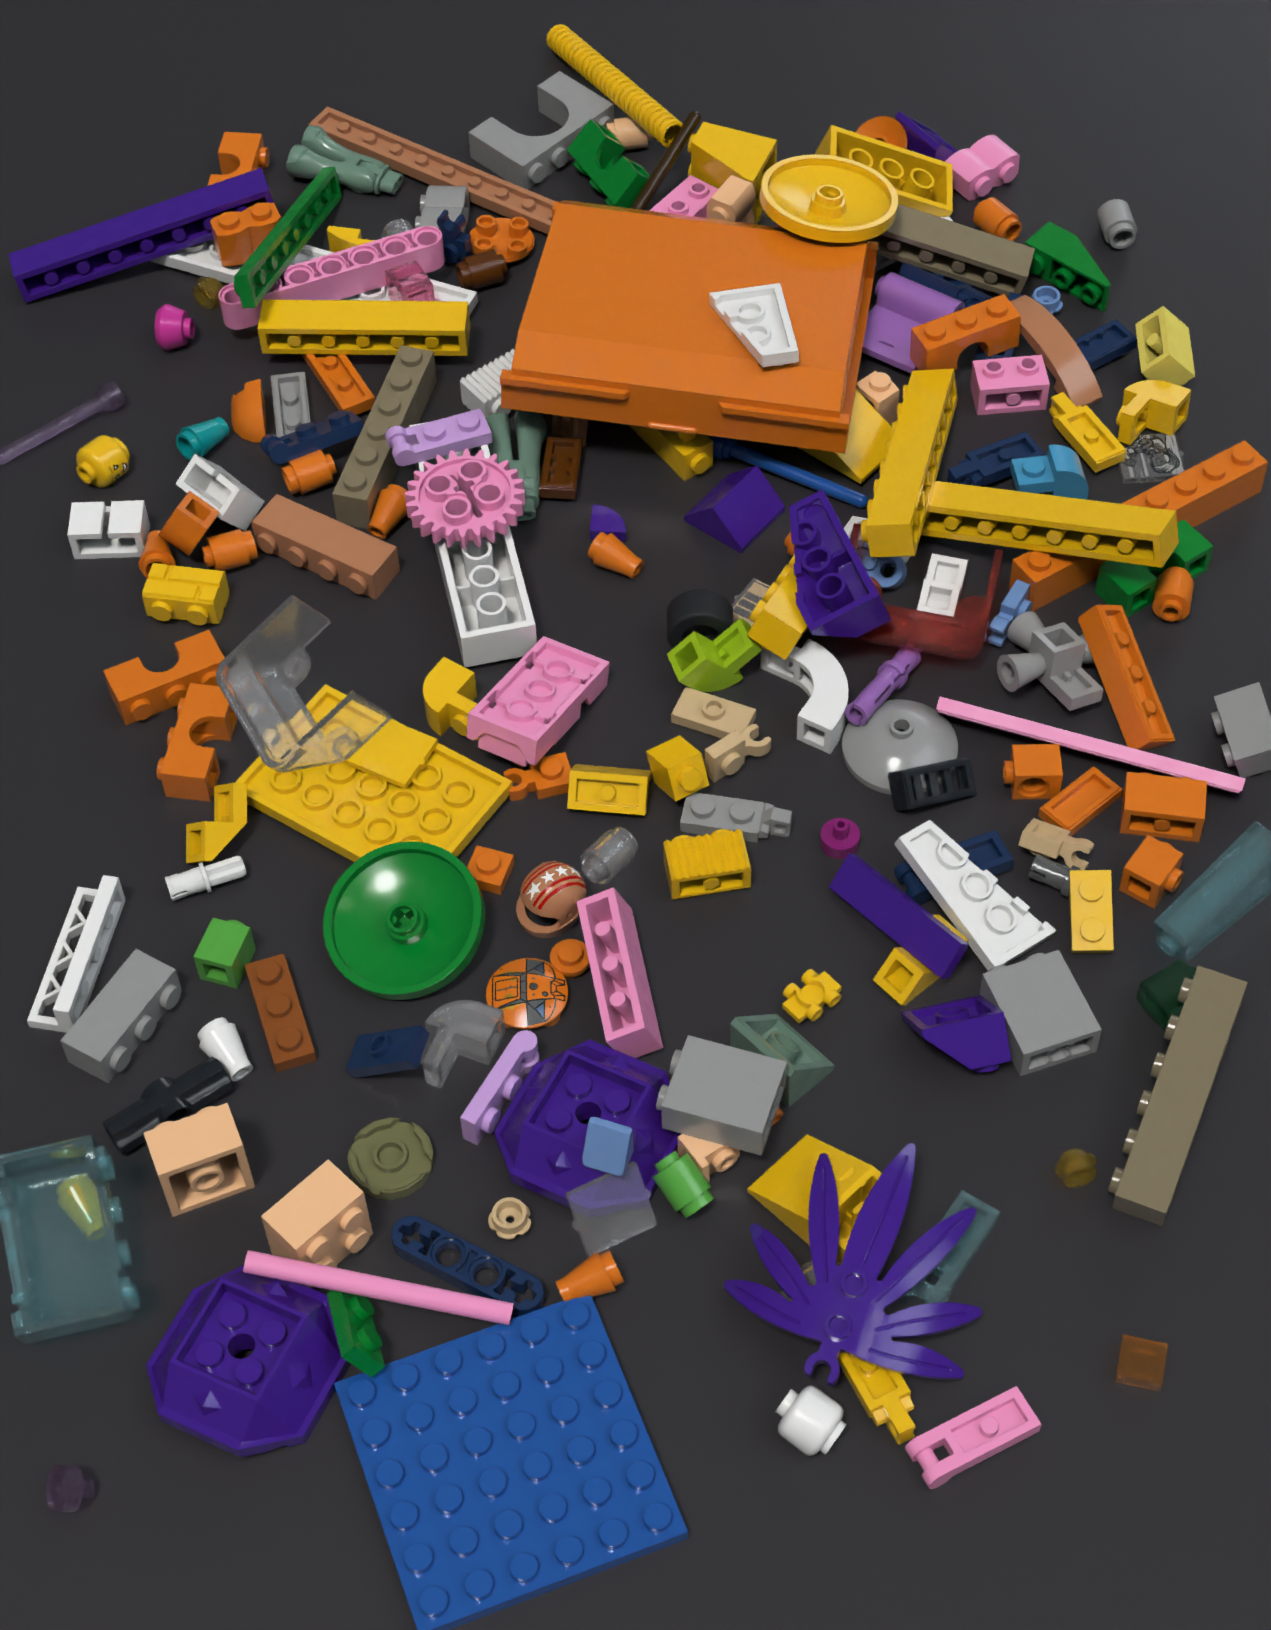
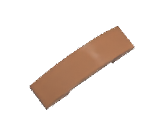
M1027 295L1010 301L1021 315L1020 334L1024 336L1037 355H1042L1044 364L1055 377L1056 382L1053 387L1058 394L1064 392L1076 407L1079 405L1082 407L1085 405L1090 406L1101 401L1103 395L1087 360L1062 324L1044 306Z

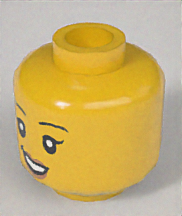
M107 435L97 436L77 452V474L87 484L91 483L98 488L108 487L128 471L129 451L118 438H112Z

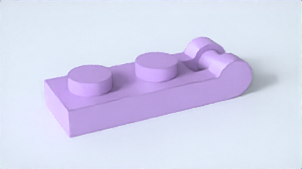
M481 408L408 428L393 426L385 433L389 447L393 448V458L399 466H407L436 458V455L445 456L451 450L456 453L465 449L493 443L492 432Z
M522 1030L514 1035L461 1115L463 1139L478 1146L486 1133L491 1134L499 1123L501 1110L507 1100L512 1101L520 1089L524 1074L529 1073L534 1064L540 1062L537 1051V1037L532 1031Z

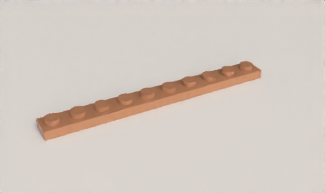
M328 106L308 124L321 126L329 137L340 145L354 152L378 159L385 164L391 165L392 169L429 185L468 186L470 202L510 219L513 217H523L529 222V227L546 234L549 233L554 200Z

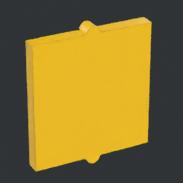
M379 715L367 733L359 736V744L346 761L347 765L406 789L419 770L426 768V760L438 745V739Z

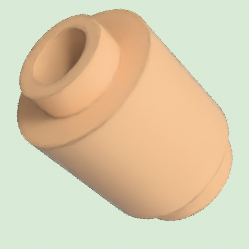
M631 117L617 118L612 123H606L607 128L626 147L624 151L648 148V141L654 140V137L632 120Z

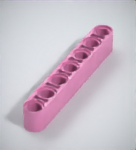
M422 226L288 266L263 299L341 300L436 271L445 262L442 233L434 226ZM234 283L224 286L218 294L224 324L234 330L258 325L262 300L256 308H242L240 296L234 290Z

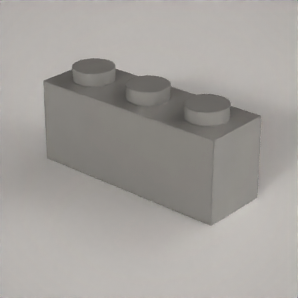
M135 949L60 1040L68 1062L106 1083H109L117 1072L123 1071L129 1064L132 1053L140 1043L151 1037L157 1022L164 1013L174 1008L178 1003L182 988L176 969Z

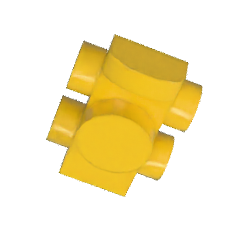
M809 969L801 977V981L806 986L800 989L795 983H791L784 989L783 995L788 1000L782 1003V1008L799 1024L806 1018H809L812 1022L816 1021L822 1015L825 1003L829 1007H833L840 1001L841 994L839 992H841L842 986L825 971L818 975L813 969Z

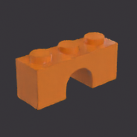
M224 132L218 150L222 175L211 174L207 186L262 168L263 171L264 167H268L270 152L269 148L264 147L262 134Z
M1002 294L911 328L910 359L918 370L952 368L956 370L959 355L966 347L977 342L987 357L1019 346L1021 315L1006 295Z
M210 630L175 642L178 662L167 671H149L143 666L139 657L103 670L110 696L125 725L147 719L154 714L178 706L180 698H185L190 683L222 687L231 684L226 659Z
M190 683L185 698H180L177 708L178 720L176 726L169 729L167 736L168 749L166 755L161 757L157 764V779L162 781L166 797L211 802L214 786L217 784L221 771L215 748L203 747L201 745L211 740L231 741L240 713L235 688Z

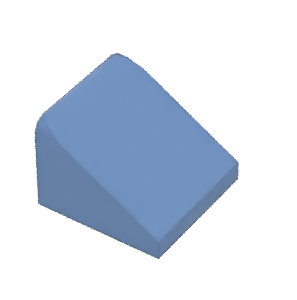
M590 1117L582 1157L583 1165L615 1176H623L634 1151L633 1129L598 1117Z

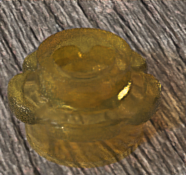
M201 277L193 288L194 298L206 309H211L215 305L220 306L218 294L223 286L217 279Z
M1071 1149L1060 1156L1059 1161L1055 1165V1172L1058 1178L1063 1180L1065 1186L1070 1188L1082 1187L1095 1179L1097 1171L1094 1165L1097 1163V1159L1092 1153L1086 1154L1082 1149Z

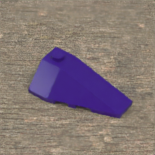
M821 489L789 506L791 539L795 554L793 566L797 582L796 604L811 634L858 638L890 621L891 618L824 490Z

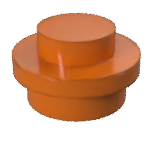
M566 939L558 942L550 952L551 965L563 974L565 978L573 979L581 976L590 965L585 943L576 939Z

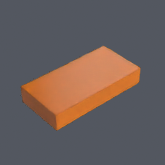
M1093 766L1040 807L1038 817L1044 822L1071 831L1070 836H1073L1121 797L1123 789Z

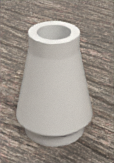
M221 1017L209 1022L199 1031L197 1035L200 1040L199 1048L210 1058L212 1056L215 1059L217 1058L232 1081L241 1080L252 1071L253 1066L248 1060L234 1023H228L226 1018Z

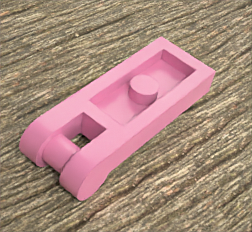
M1015 1386L917 1436L905 1446V1450L913 1462H919L924 1471L921 1476L928 1488L935 1489L945 1484L958 1473L1040 1432L1041 1423L1019 1388ZM944 1445L950 1456L939 1461L933 1451Z

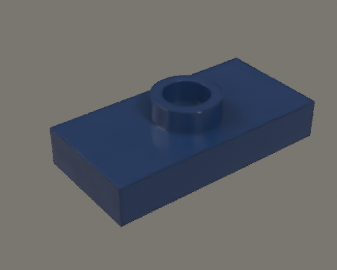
M1117 319L1074 340L1091 370L1137 347V337Z
M421 1025L358 1035L345 1071L353 1078L417 1069L429 1032Z

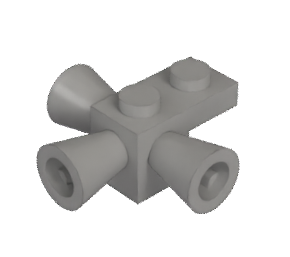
M1032 611L1024 612L1012 621L1007 631L1008 639L1029 653L1006 654L998 658L997 673L1006 690L1014 692L1037 678L1069 711L1101 701L1103 688L1081 668L1082 664L1095 663L1084 634L1078 636L1065 622L1045 628L1038 615Z

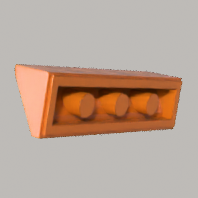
M1122 605L1093 606L1079 616L1078 621L1127 747L1146 751L1175 742L1174 735Z

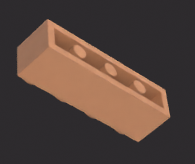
M276 494L251 522L256 546L262 551L286 559L296 567H303L317 573L325 580L334 581L346 586L356 594H363L377 600L400 572L396 546L281 495Z

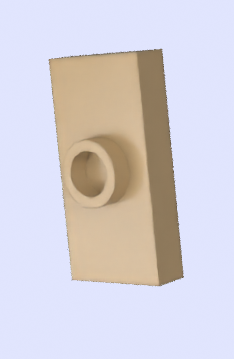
M685 687L671 713V723L721 739L735 730L741 734L756 719L755 708L689 687Z

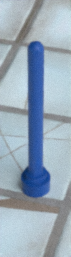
M716 436L711 438L713 441V457L720 460L724 458L731 459L732 457L813 490L819 491L823 489L826 495L858 508H864L868 504V497L860 492L740 445L737 439Z

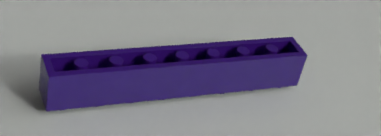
M262 168L10 253L8 256L13 277L25 303L211 240L213 239L210 220L224 212H242L256 203H274Z

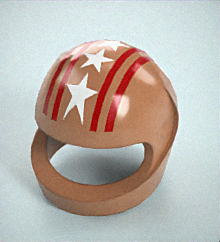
M557 861L542 862L529 872L521 885L520 896L516 905L517 918L527 933L538 938H553L560 936L574 926L579 918L576 901L586 898L587 894L586 884L580 873L572 866ZM525 907L541 917L556 918L558 920L552 926L538 925L528 918Z

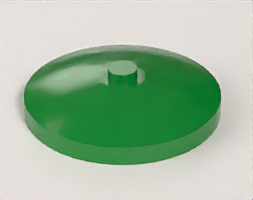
M423 842L393 843L377 848L362 856L338 879L329 895L324 912L323 934L325 945L337 969L351 984L361 991L375 997L390 1000L419 998L449 984L471 962L484 932L485 905L481 890L473 875L464 863L452 853L441 847Z

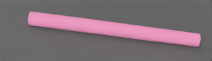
M251 1250L247 1251L243 1268L244 1273L504 1325L510 1324L514 1303Z

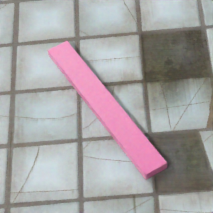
M941 696L936 710L942 715L1050 744H1059L1064 748L1172 777H1188L1194 780L1207 781V786L1238 795L1242 793L1246 778Z

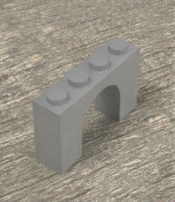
M561 71L537 86L539 112L562 126L561 129L548 135L527 136L515 132L495 118L490 117L468 132L471 158L506 181L528 190L573 159L567 149L590 119L606 128V123L614 122L613 103Z

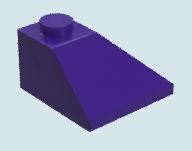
M981 995L901 1012L902 1020L921 1037L969 1069H974L975 1072L994 1071L999 1068V1063L1012 1061L1004 1012Z

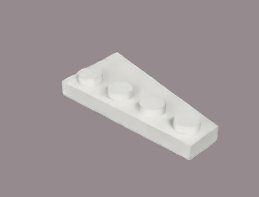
M931 820L900 836L895 842L896 848L956 929L969 939L967 943L988 971L998 965H1007L1050 938L1057 931L1047 921L1042 924L1028 911L1030 907L1018 896L1015 899L1012 898L996 884L998 879L987 869L982 871L968 859L969 853Z

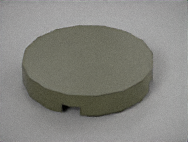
M392 1117L373 1121L362 1128L354 1137V1143L351 1149L349 1148L347 1156L351 1177L355 1184L364 1193L377 1199L386 1200L407 1197L422 1188L430 1177L434 1164L431 1141L424 1130L413 1122L409 1124L401 1122V1118Z

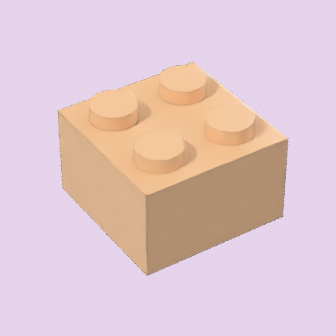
M228 1103L205 1107L194 1115L177 1121H166L157 1125L152 1130L143 1132L172 1217L255 1187L245 1150Z
M329 1159L261 1216L272 1255L331 1267H337V1264L350 1253L360 1251L373 1234L364 1192Z

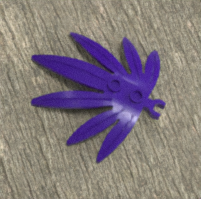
M913 1143L907 1144L897 1154L871 1189L855 1221L840 1266L836 1265L839 1243V1206L836 1183L828 1155L826 1153L820 1154L811 1185L808 1216L809 1242L816 1279L815 1285L810 1286L799 1264L786 1246L771 1232L756 1223L750 1226V1233L756 1251L773 1280L792 1301L789 1302L769 1287L752 1281L726 1280L723 1284L724 1290L736 1302L758 1318L791 1334L821 1343L819 1351L810 1355L806 1360L804 1367L805 1377L811 1378L814 1368L819 1364H825L831 1369L827 1385L833 1387L840 1376L838 1357L840 1352H845L869 1364L909 1376L937 1380H962L964 1378V1371L942 1354L921 1345L892 1341L891 1339L935 1335L965 1326L981 1318L982 1310L979 1307L962 1303L937 1302L909 1307L890 1315L884 1313L887 1307L910 1292L942 1263L962 1239L976 1217L975 1208L969 1207L944 1219L918 1238L895 1262L882 1281L877 1280L894 1246L908 1205L915 1167L916 1146Z

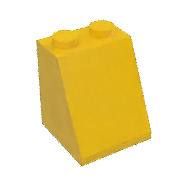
M703 122L697 133H693L688 142V153H691L688 176L692 175L718 189L730 175L751 182L755 190V203L751 209L754 214L755 224H758L762 217L761 212L763 209L759 198L761 182L765 172L777 163V140Z

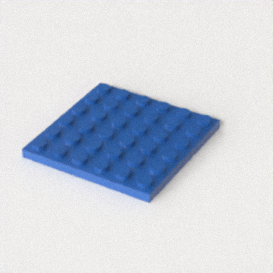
M592 1296L575 1298L565 1302L563 1300L510 1320L509 1325L497 1324L385 1364V1367L372 1378L363 1372L334 1383L417 1630H451L688 1539V1530Z

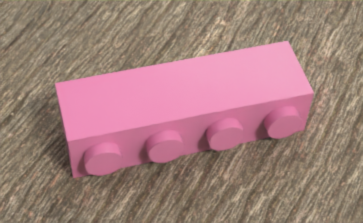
M614 887L576 901L606 1042L612 1049L634 1058L663 1048L632 908Z

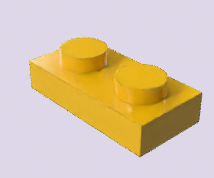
M1070 870L1071 954L1113 953L1111 870Z

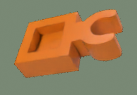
M566 752L542 757L535 766L528 763L529 770L524 771L519 768H511L503 772L505 778L511 780L512 783L519 784L512 786L509 790L510 801L522 800L529 792L536 791L538 800L568 793L571 767Z

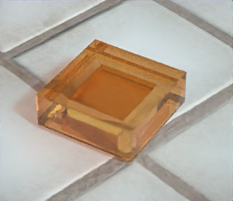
M1123 1334L1115 1382L1160 1392L1163 1385L1168 1344Z

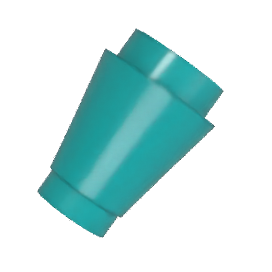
M221 417L181 429L180 434L176 436L177 448L183 457L191 460L194 454L203 458L229 435V427Z

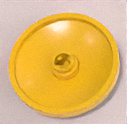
M800 155L775 163L763 175L759 195L763 210L779 226L802 237L832 243L860 242L883 234L892 226L898 208V194L887 178L867 165L832 155Z

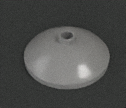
M885 700L864 725L860 724L858 726L850 721L848 722L842 738V755L848 770L858 781L875 791L891 795L888 780L889 772L956 759L958 755V740L952 725L935 709L911 700ZM936 771L939 785L941 783L940 773ZM921 774L923 792H926L924 774Z

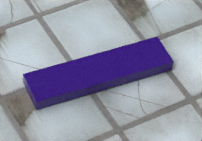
M848 853L829 888L942 979H949L969 944L859 856Z

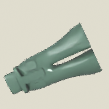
M309 125L306 128L301 145L298 144L292 147L286 162V170L290 177L313 180L323 167H335L339 184L361 194L374 192V194L380 195L382 192L394 195L403 182V174L392 171L391 165L340 145L330 138L321 126Z
M519 410L515 413L514 422L519 460H514L509 416L505 412L491 414L485 418L492 432L493 443L488 444L490 455L497 454L498 464L508 460L510 469L517 468L519 479H523L526 504L523 505V516H517V521L534 519L536 517L535 508L539 505L541 481L540 453L547 435V423L543 416L536 412Z

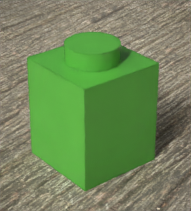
M212 918L193 956L199 978L238 989L246 972L245 964L250 963L256 951L251 927L237 920L225 921Z

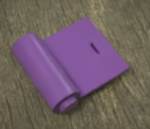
M890 272L886 277L882 276L876 284L875 295H877L876 305L868 312L862 353L912 373V371L918 369L910 359L911 328L965 308V303Z

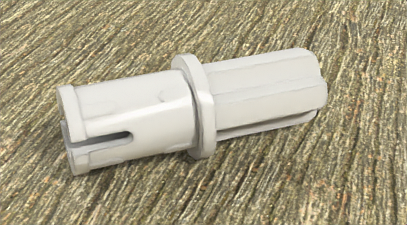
M235 856L207 866H203V863L200 862L198 863L199 867L166 876L165 881L173 902L206 890L208 893H211V887L244 877L246 875V868L241 856Z

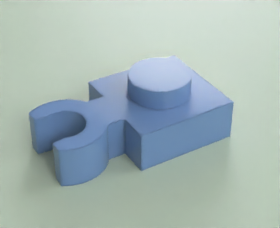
M1018 579L1015 581L1001 603L999 614L994 617L989 626V630H992V633L988 637L987 642L1002 647L1007 639V631L1012 621L1020 614L1031 611L1033 602L1028 600L1031 584Z

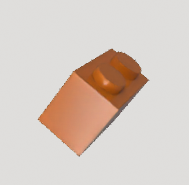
M1127 772L1122 793L1119 833L1199 842L1205 822L1207 781L1194 780L1188 777L1177 778L1153 775L1147 772Z

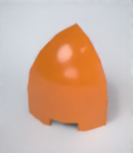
M261 379L246 382L244 389L237 393V395L233 394L231 397V423L233 429L242 439L253 443H261L262 438L266 436V411Z

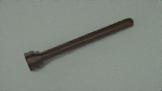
M691 111L633 202L630 207L631 209L645 210L699 124L701 114L698 111Z

